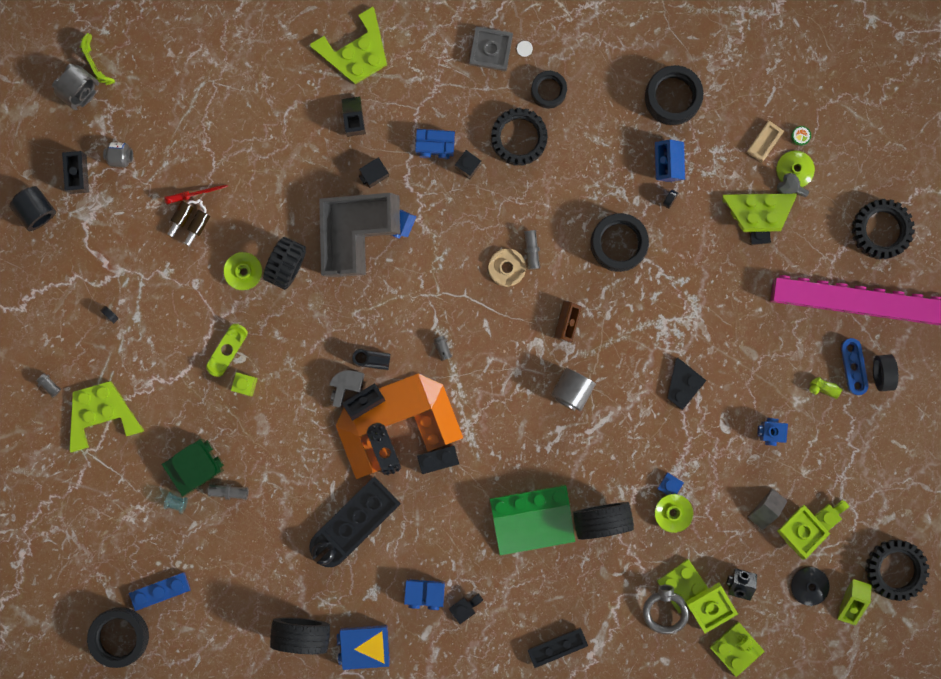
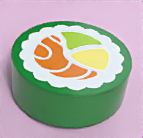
M798 126L791 133L792 142L798 146L807 144L811 139V132L805 126Z

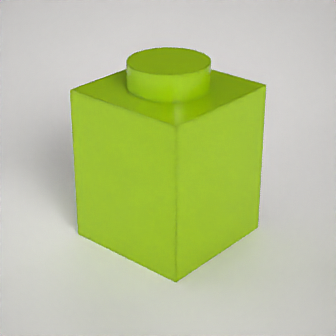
M236 372L231 391L253 397L258 378Z

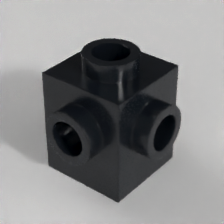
M735 568L732 575L727 577L728 595L751 601L757 587V574Z

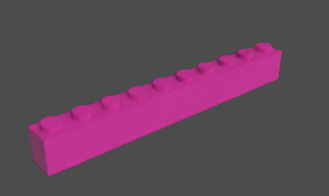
M779 275V278L773 279L770 302L941 326V297L931 296L930 299L923 298L922 294L905 296V292L893 291L891 294L885 293V289L879 288L869 291L864 286L848 288V285L843 283H836V286L828 285L829 282L818 280L817 283H812L807 278H798L797 281L790 280L791 277L786 275Z

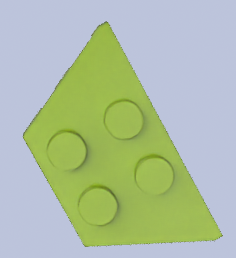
M797 194L723 195L722 201L728 205L731 215L738 221V225L743 232L781 231Z

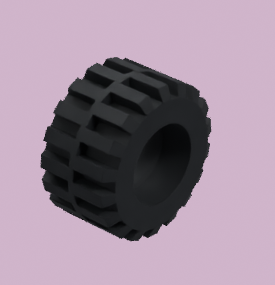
M287 237L281 238L267 261L263 280L286 290L294 281L302 265L306 246Z

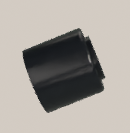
M37 186L23 189L13 197L9 204L11 210L28 231H34L42 227L56 214L54 207Z

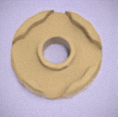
M501 249L494 253L489 261V275L500 286H514L525 276V260L516 250ZM508 262L512 265L513 269L510 273L503 272L502 265Z

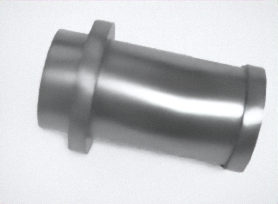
M445 336L433 339L435 342L433 345H436L440 360L443 361L451 358L452 355L446 342L448 339H445Z
M44 373L36 380L38 386H41L52 398L61 391V388L50 379V375Z

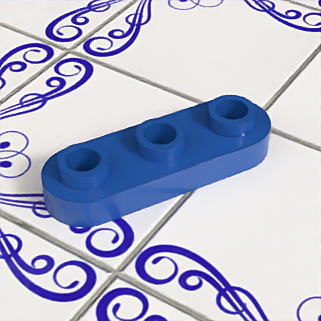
M846 339L841 344V354L848 390L853 395H863L867 392L869 385L862 347L857 339ZM848 345H852L853 350L851 352L847 349ZM853 363L856 365V370L854 371L851 369V364ZM856 382L860 384L859 389H855L854 384Z

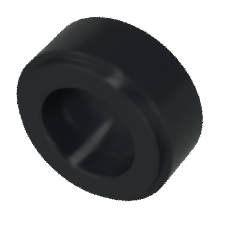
M672 189L664 200L663 206L670 209L678 196V192Z
M107 306L100 310L113 324L118 320V317Z

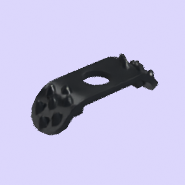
M381 423L370 425L367 435L383 474L389 476V474L399 472L401 465L385 426ZM382 448L390 449L391 453L388 457L380 456L379 452Z

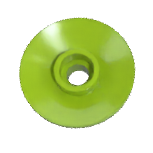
M790 151L779 159L776 171L781 182H783L785 174L793 173L798 177L800 186L804 187L812 180L815 167L812 159L806 153ZM798 165L800 167V171H795L794 166Z
M239 252L232 255L226 261L224 277L231 287L237 290H249L259 283L262 277V266L254 255L247 252ZM242 269H247L246 275H241Z
M669 494L661 498L657 503L655 519L663 530L671 533L681 532L691 524L693 508L685 497L679 494ZM672 509L676 510L674 516L670 515V510Z

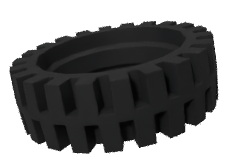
M526 108L509 109V111L502 113L494 123L491 132V142L495 153L501 160L514 166H524L537 160L545 150L548 138L546 125L542 118L536 115L534 111H529ZM524 119L532 123L536 128L538 141L534 149L529 153L523 155L512 154L502 145L501 131L505 124L511 120Z

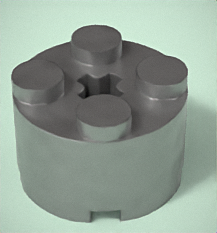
M69 64L61 77L53 82L52 87L58 98L73 110H78L76 107H84L92 100L96 94L95 85L98 86L99 82L81 66Z

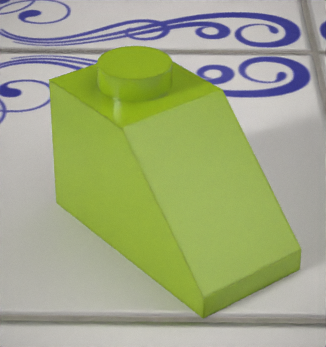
M855 579L851 581L845 591L837 620L856 626L871 603L870 584Z

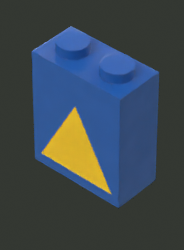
M387 625L341 628L340 634H337V645H341V653H338V663L342 665V670L390 666Z

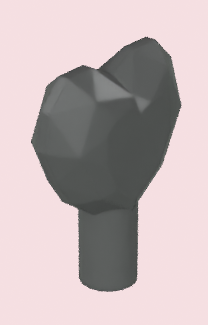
M793 173L785 174L783 182L777 185V191L780 194L798 193L803 197H807L809 194V190L800 186L798 177Z

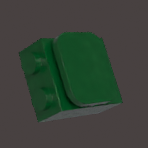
M199 439L161 464L182 497L190 494L224 471L222 460L219 456H214L212 452L214 448L208 440Z

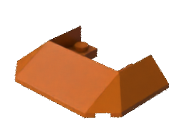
M419 373L379 388L385 401L353 421L345 408H343L336 424L356 479L381 470L367 435L368 428L374 423H381L387 427L414 416L428 452L463 438L443 384ZM382 448L379 452L380 456L388 457L386 448Z

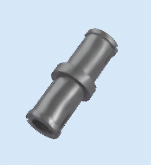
M536 230L524 231L528 270L539 269L538 251H540V247L537 245Z
M209 484L208 497H225L226 500H230V498L248 499V487H232L230 484L226 486Z

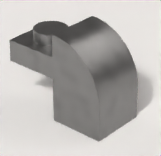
M345 370L332 378L330 386L337 387L336 391L333 390L330 401L333 402V406L342 408L346 389L361 392L364 373Z

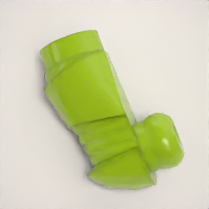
M817 377L810 382L809 391L815 395L820 391L837 399L842 389L837 384Z

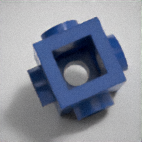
M767 418V422L762 421L761 425H758L757 436L760 437V441H765V445L777 446V442L787 443L788 423H779V419Z

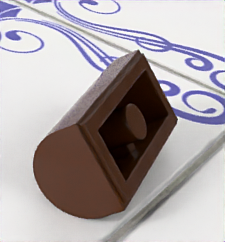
M563 301L554 334L555 339L569 343L573 342L582 306L569 301Z

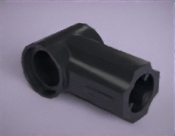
M358 349L353 353L352 360L357 367L388 370L391 354ZM357 354H365L366 361L358 363L355 359Z

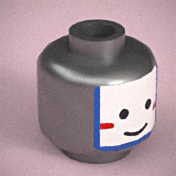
M111 142L104 149L103 158L107 160L110 167L124 168L133 161V149L127 143Z

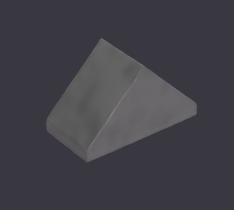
M772 488L748 518L761 530H764L780 516L787 500Z

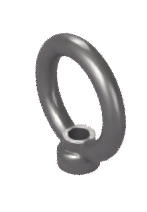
M671 585L659 586L658 592L651 595L643 606L642 612L645 623L653 631L660 634H673L680 631L689 619L687 603L681 596L674 593V587ZM658 600L664 602L672 600L681 608V618L672 626L658 625L650 615L652 605Z

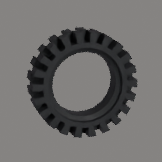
M891 199L875 200L862 207L855 215L856 219L852 223L854 228L851 229L852 233H854L853 241L857 242V248H861V252L863 254L867 253L868 257H875L879 260L889 259L904 252L913 240L912 235L915 234V229H912V226L915 224L914 221L911 222L910 218H912V215L906 212L908 210L906 207L902 208L901 203H894V200ZM886 212L898 221L900 228L899 237L891 246H878L869 239L866 226L873 214Z
M889 540L888 542H882L880 546L877 545L874 548L875 551L870 552L869 555L871 557L866 561L868 567H865V571L868 572V575H866L867 580L870 581L869 584L875 589L876 593L890 600L902 601L910 600V597H916L918 592L924 590L922 587L928 583L926 577H929L930 573H927V569L930 568L926 564V561H928L926 556H923V552L917 546L902 540ZM895 552L906 554L914 565L913 578L907 585L900 588L888 586L883 581L880 572L883 560Z

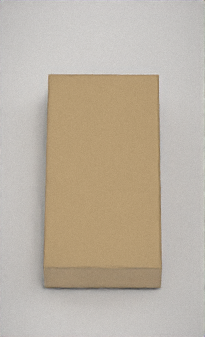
M768 120L747 150V153L762 163L784 130Z

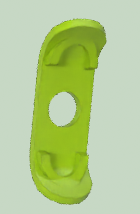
M87 33L81 38L82 42L79 48H82L81 52L85 54L96 75L95 78L98 82L105 83V85L115 84V80L105 77L101 71H98L89 54L92 51L90 47L92 35Z
M232 324L206 365V369L211 375L221 377L248 335L247 330L243 326ZM225 344H229L233 348L232 353L228 356L221 352V348Z

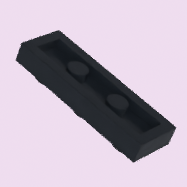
M581 627L531 647L527 651L534 668H537L583 649L588 644Z

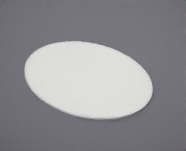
M521 41L517 45L519 55L526 57L532 53L533 47L530 42Z

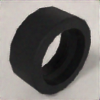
M551 70L543 71L533 80L531 95L535 103L540 107L546 109L555 108L566 97L567 82L558 72ZM553 79L558 82L560 86L559 96L550 101L541 98L538 93V86L541 81Z
M892 354L876 355L874 358L873 378L878 391H893L898 386V366Z

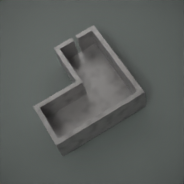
M381 193L319 199L321 275L327 277L366 275L365 237L400 234L399 195Z

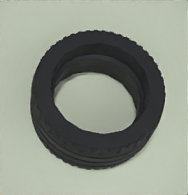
M679 65L664 67L652 76L646 87V107L651 116L663 124H683L692 119L700 109L704 95L703 86L698 76L689 68ZM677 78L684 81L690 87L692 102L685 111L670 113L658 104L656 89L663 80Z
M624 213L611 214L603 218L593 230L590 241L591 251L596 261L602 267L615 272L628 271L636 267L646 256L649 248L648 232L642 222L634 216ZM612 225H627L637 235L638 249L634 256L628 260H612L602 250V235Z
M629 502L595 506L573 512L578 540L607 537L634 530Z
M122 607L109 609L97 616L89 627L87 634L88 649L94 659L103 666L110 668L128 666L138 660L145 652L149 641L148 626L143 617L134 610ZM115 618L128 621L134 628L137 636L134 649L129 654L121 657L109 654L103 648L100 640L103 625Z
M303 618L273 619L270 635V648L273 650L312 655L327 653L330 638L329 623Z

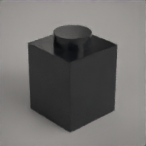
M465 150L456 162L455 169L468 179H471L481 166L482 161Z
M379 157L359 169L361 173L359 178L364 186L368 184L370 188L389 177V173Z

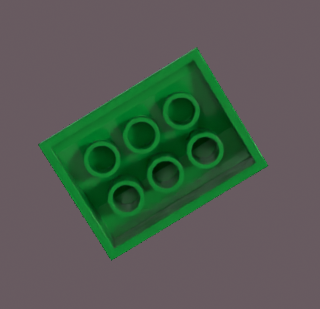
M566 485L490 498L500 555L575 542Z

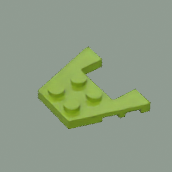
M374 7L358 15L368 32L338 51H333L325 36L310 44L314 51L320 54L354 84L359 83L387 66Z
M111 381L73 392L70 453L89 448L84 428L121 418L126 436L144 432L143 427L134 417L135 415L130 411Z

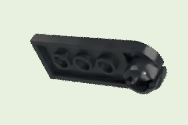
M374 476L312 537L309 549L313 560L328 547L330 550L317 564L324 567H335L342 563L401 504L399 500Z

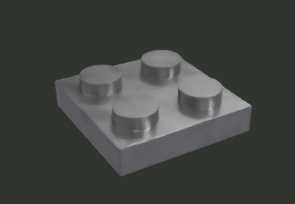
M476 26L469 65L507 71L513 33Z

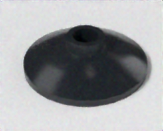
M805 567L797 571L793 576L791 591L794 598L801 604L807 606L818 605L828 596L830 589L829 580L821 570L814 567ZM813 583L815 588L810 591L809 585Z

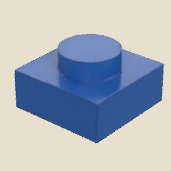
M667 472L657 489L666 495L678 494L684 482Z

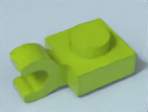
M841 500L833 508L830 504L826 505L814 516L829 531L842 520L839 514L850 506L845 500Z

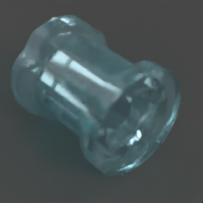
M169 492L165 499L164 509L170 508L179 511V514H183L188 498L174 496L172 492Z

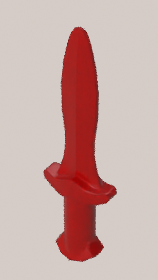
M229 185L211 187L191 193L184 191L179 194L165 196L164 202L168 205L182 200H189L191 196L219 190Z

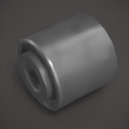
M565 368L551 395L560 404L574 411H582L596 383L569 368Z

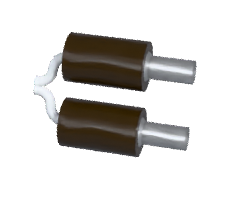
M200 199L197 201L190 200L187 203L181 201L170 220L173 224L167 234L173 237L178 227L184 226L194 208L189 204L199 203L204 211L198 210L187 229L190 233L184 242L190 246L195 236L201 235L211 217L206 214V208L202 205L203 201Z

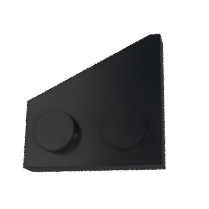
M677 357L674 362L675 365L667 399L683 410L707 380Z

